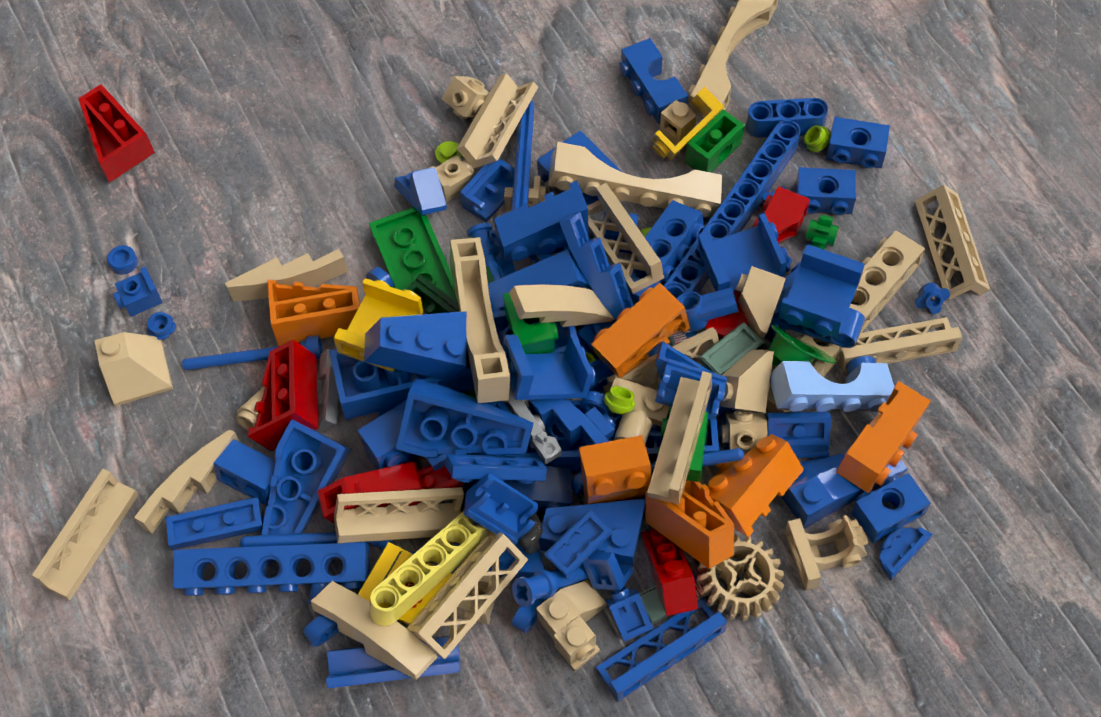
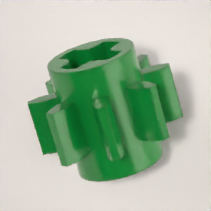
M820 214L818 221L810 220L805 240L811 241V246L825 250L826 246L833 247L839 226L832 225L834 218Z

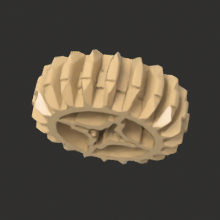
M738 534L734 535V556L730 558L737 557L744 560L733 561L728 558L710 569L702 563H699L697 571L701 573L697 577V584L703 585L700 590L701 596H710L707 605L710 607L717 604L719 606L717 613L720 611L722 614L724 610L729 611L728 616L730 620H733L737 613H740V617L744 622L747 621L749 613L757 619L762 614L761 610L766 613L769 612L772 608L771 603L775 604L780 598L778 592H781L784 584L779 581L782 580L784 571L777 569L780 565V559H770L773 549L762 550V540L754 545L751 543V536L749 538L746 536L745 541L741 542ZM754 564H755V565L759 568V570L761 571V573H762V575H763V578H764V582H762V581H761V577H759V576L754 572V570H753V565H754ZM746 569L743 581L739 580L738 584L734 586L737 575H741L743 570ZM715 571L726 582V591L720 586ZM740 593H745L750 596H752L753 594L756 595L751 598L736 597Z

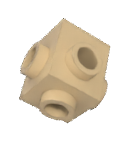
M454 76L442 100L454 109L453 112L463 119L468 117L475 118L489 92L484 89L485 85L475 78Z
M737 410L734 414H726V424L721 425L722 443H727L729 449L740 448L744 454L753 449L760 439L767 436V421L763 412L753 413L749 410Z

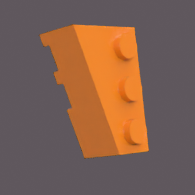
M267 280L271 326L278 346L292 339L301 342V340H306L308 336L319 335L320 339L333 337L338 328L347 330L361 304L357 286L321 284L320 287L304 286L303 282L284 285L277 284L276 280Z
M661 283L654 288H648L640 296L639 302L631 309H624L610 328L602 329L595 336L592 343L595 354L619 378H622L649 358L647 353L662 341L669 344L670 340L668 337L678 330L685 333L690 329L686 309Z
M898 381L887 402H883L877 411L879 413L870 424L866 425L847 451L836 473L867 493L871 491L876 483L882 486L891 472L888 469L889 465L895 468L905 454L901 449L904 447L909 450L916 440L918 434L914 430L931 400Z
M770 434L760 439L756 446L744 455L742 460L734 461L732 466L722 474L713 477L707 487L709 488L710 497L714 502H719L734 523V529L749 538L754 531L752 524L760 515L763 517L767 516L771 511L768 506L777 494L778 496H783L804 469L789 443L776 435Z
M686 481L679 505L648 497V491L645 492L646 523L704 566L710 569L734 556V523L719 502H714L710 497L709 488L706 484L702 485L700 482Z

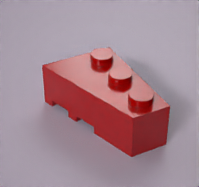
M102 84L78 98L99 164L109 183L155 153L145 131Z
M292 339L271 350L261 383L265 387L261 402H256L254 411L258 412L254 428L250 427L247 437L270 451L276 449L291 419L313 430L319 429L316 355Z

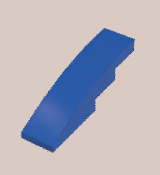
M581 212L570 214L559 222L570 251L592 290L617 321L618 315L624 309H631L634 306L621 264L609 265L600 237L589 240Z
M567 399L527 400L529 404L527 408L533 416L537 414L545 427L554 422L570 444H573L580 438L583 439L587 446L609 442L593 422Z

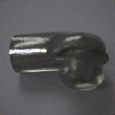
M536 512L527 519L534 521V526L519 538V546L523 547V551L526 554H534L540 548L538 540L542 536L543 527Z

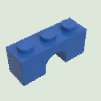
M651 38L621 49L619 68L624 77L628 76L631 81L635 95L642 98L647 114L653 116L656 122L660 124L661 112L675 100L688 104V95L676 76L667 80L653 78L662 74L663 57Z

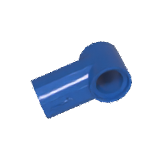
M732 287L701 296L697 292L690 291L681 294L677 298L686 309L690 326L688 331H698L704 328L710 319L739 312Z

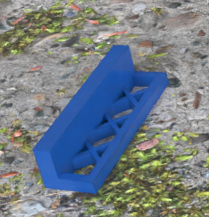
M704 598L697 601L698 609L678 613L596 667L597 672L617 702L724 633L727 621L720 611L715 614L708 607ZM701 609L708 619L695 628L688 627L690 616ZM685 620V626L678 625L680 622ZM668 630L683 632V636L669 645L661 644L663 633ZM657 637H659L658 643L651 642ZM640 648L657 649L655 654L643 662H635L636 652ZM632 654L631 661L625 660L626 657ZM616 664L629 666V671L614 681L606 671Z
M450 636L434 637L433 639L443 647ZM459 643L445 659L437 655V659L420 677L460 672ZM364 646L327 651L329 676L326 678L327 688L412 678L366 654Z

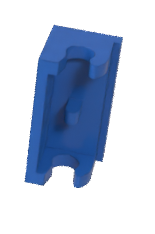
M500 158L496 162L484 165L460 192L462 208L487 223L505 203V187L513 188L515 168Z
M667 359L658 384L655 402L672 407L681 377L700 381L702 371L712 373V390L706 412H708V419L715 420L720 401H723L727 377Z
M233 439L213 463L216 479L251 498L258 497L260 503L268 506L271 476H273L276 460Z
M490 473L466 491L464 515L495 534L503 533L514 545L535 524L531 519H527L538 510V504Z

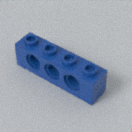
M672 200L648 232L645 239L661 260L664 279L634 294L629 289L634 305L639 302L640 296L648 288H654L659 283L663 286L666 284L698 238V234H701L705 228L702 212ZM633 269L630 277L633 282H636L648 275L645 271Z

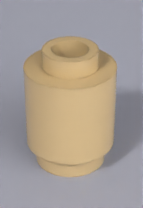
M633 409L631 412L624 413L613 441L642 435L646 444L652 427V421L641 410Z

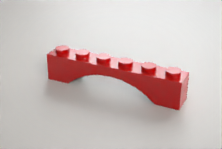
M778 186L773 196L770 194L767 196L762 210L765 211L764 213L769 223L773 222L778 232L777 241L780 244L797 235L808 213L810 199ZM758 217L754 221L752 228L758 226ZM739 291L734 292L739 312L710 319L704 327L705 330L713 327L717 331L719 341L743 322L749 326L738 303L741 293Z

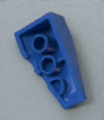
M415 379L408 393L395 449L423 457H437L438 454L467 455V453H486L487 455L526 454L534 422L487 403L477 404V399L445 386Z
M291 419L276 447V461L273 476H271L269 501L265 510L261 535L303 534L321 505L318 490L334 483L352 449Z
M846 453L800 462L804 469L785 494L781 496L795 518H800L804 529L855 501L861 493L865 492L836 473ZM900 460L895 468L889 465L888 469L891 472L887 479L894 475L899 476L907 471L908 468L902 460ZM876 483L871 490L873 491L880 487V485Z

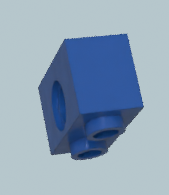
M834 117L826 160L882 169L887 151L890 125Z
M799 167L795 193L810 199L809 214L817 212L833 213L835 215L852 214L856 201V170Z
M907 473L901 477L894 475L888 478L882 484V487L874 492L871 490L869 493H861L855 499L856 503L852 510V515L857 519L859 525L862 526L870 541L875 543L888 536L897 528L904 527L925 515L931 503L912 476ZM882 502H891L896 509H887L883 506Z

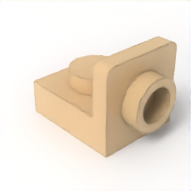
M535 176L534 188H529V208L545 201L546 186H541V176ZM505 187L506 212H510L512 208L513 188Z

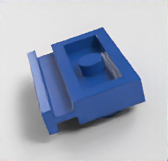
M829 412L767 413V436L773 434L786 440L797 458L829 457L831 428Z

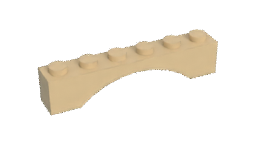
M737 0V6L731 7L727 17L728 23L726 26L722 25L718 33L717 45L711 46L707 56V64H702L699 69L697 84H692L688 91L689 108L693 110L695 115L705 118L691 103L704 86L724 106L723 109L726 110L731 93V84L726 69L728 58L742 39L756 29L769 24L778 6V0Z
M557 142L551 156L548 186L557 187L560 190L571 189L569 184L578 180L583 193L597 196L596 187L607 183L619 201H628L646 207L654 206L666 209L671 201L674 200L702 212L703 218H712L721 204L722 175L693 170L685 175L667 179L640 178L625 174L608 166L596 158L586 147Z
M477 237L450 240V266L459 312L467 311L466 348L477 404L509 400L510 373L505 351L500 344L494 323L481 239Z

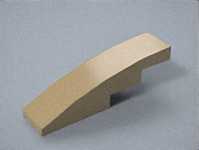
M337 249L315 261H312L307 253L281 265L276 257L226 282L225 285L233 302L269 298L267 280H276L277 284L284 285L303 282L304 286L312 287L347 273L348 269L344 256Z
M540 284L513 286L509 292L519 319L539 317L541 323L560 321L562 327L605 323L614 320V317L603 306L595 292L590 289L566 285Z
M229 429L202 447L180 465L154 491L134 517L143 530L153 534L170 509L181 514L197 489L207 494L217 481L213 463L233 439L239 441L234 431Z
M334 581L311 600L312 608L315 612L337 622L339 632L364 644L366 654L416 680L437 659V654L397 621L389 626H380L374 623L370 616V602Z

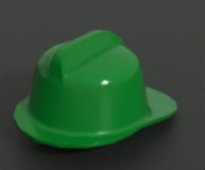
M772 325L776 334L767 351H774L772 364L776 367L782 361H805L812 364L815 360L820 359L828 363H836V360L826 352L798 340L779 327Z

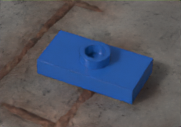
M589 509L544 555L569 578L614 532Z

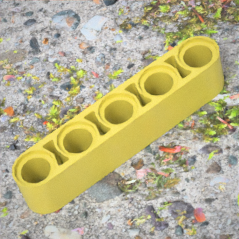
M463 511L372 591L370 597V616L373 622L380 626H389L395 623L466 560L490 530L483 526L472 525L471 523H475V521L464 515ZM450 542H458V543H460L461 545H459V546H452V545H450L449 543H450ZM432 561L436 562L439 565L429 566L425 563ZM404 582H412L416 585L413 587H406L402 584ZM386 602L390 603L392 606L389 608H381L378 605L380 603Z

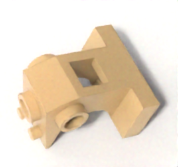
M845 515L843 519L830 523L828 525L830 530L818 534L805 533L800 518L788 521L785 536L805 591L818 587L821 579L819 571L843 565L844 568L853 567L862 562V557L867 556L864 545L869 544L857 519L851 521ZM834 542L838 554L821 557L817 546Z

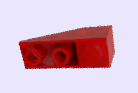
M408 462L343 477L318 490V496L324 518L334 524L337 494L422 490L423 488L416 463ZM382 503L377 507H387L391 503ZM346 505L344 510L355 509L359 505Z
M654 528L650 531L641 532L658 596L666 616L698 609L694 575L682 549Z

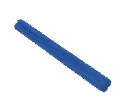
M530 101L518 123L511 211L528 204L534 122L533 101Z

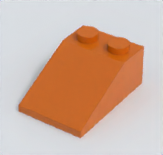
M642 435L579 447L585 505L645 499V492L648 491L651 481V464Z

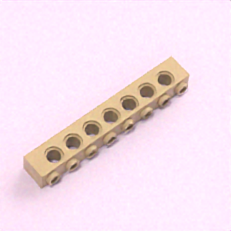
M896 230L888 239L884 237L880 241L872 258L868 256L862 262L865 264L863 274L852 300V303L860 305L851 304L849 307L859 311L865 317L860 333L868 327L921 264L925 248ZM808 335L796 338L826 352L836 360V363L839 361L843 347ZM821 342L826 344V346H819L816 343ZM817 359L811 365L822 377H825L836 363L832 364ZM769 383L765 413L794 412L790 409H777Z

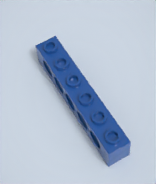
M366 542L174 550L173 589L184 590V596H201L205 589H215L216 595L235 594V588H247V593H266V587H279V592H298V586L311 585V590H323L332 581L342 584L348 590H356L362 588V583H365L370 575V545ZM334 559H341L343 562L342 572L339 575L332 576L329 572V564ZM309 560L312 567L311 572L305 577H300L297 572L299 563ZM277 561L280 567L278 575L274 578H268L266 567L269 563ZM244 562L247 565L248 572L244 578L238 580L235 577L234 571L238 564ZM213 564L216 568L215 576L211 580L206 581L203 571L207 565Z

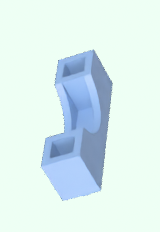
M782 361L772 371L770 376V385L777 409H790L794 412L804 409H817L819 412L831 409H843L845 412L868 409L870 412H877L882 403L887 402L894 388L887 363H861L846 377L845 384H838L825 379L814 369L810 362Z

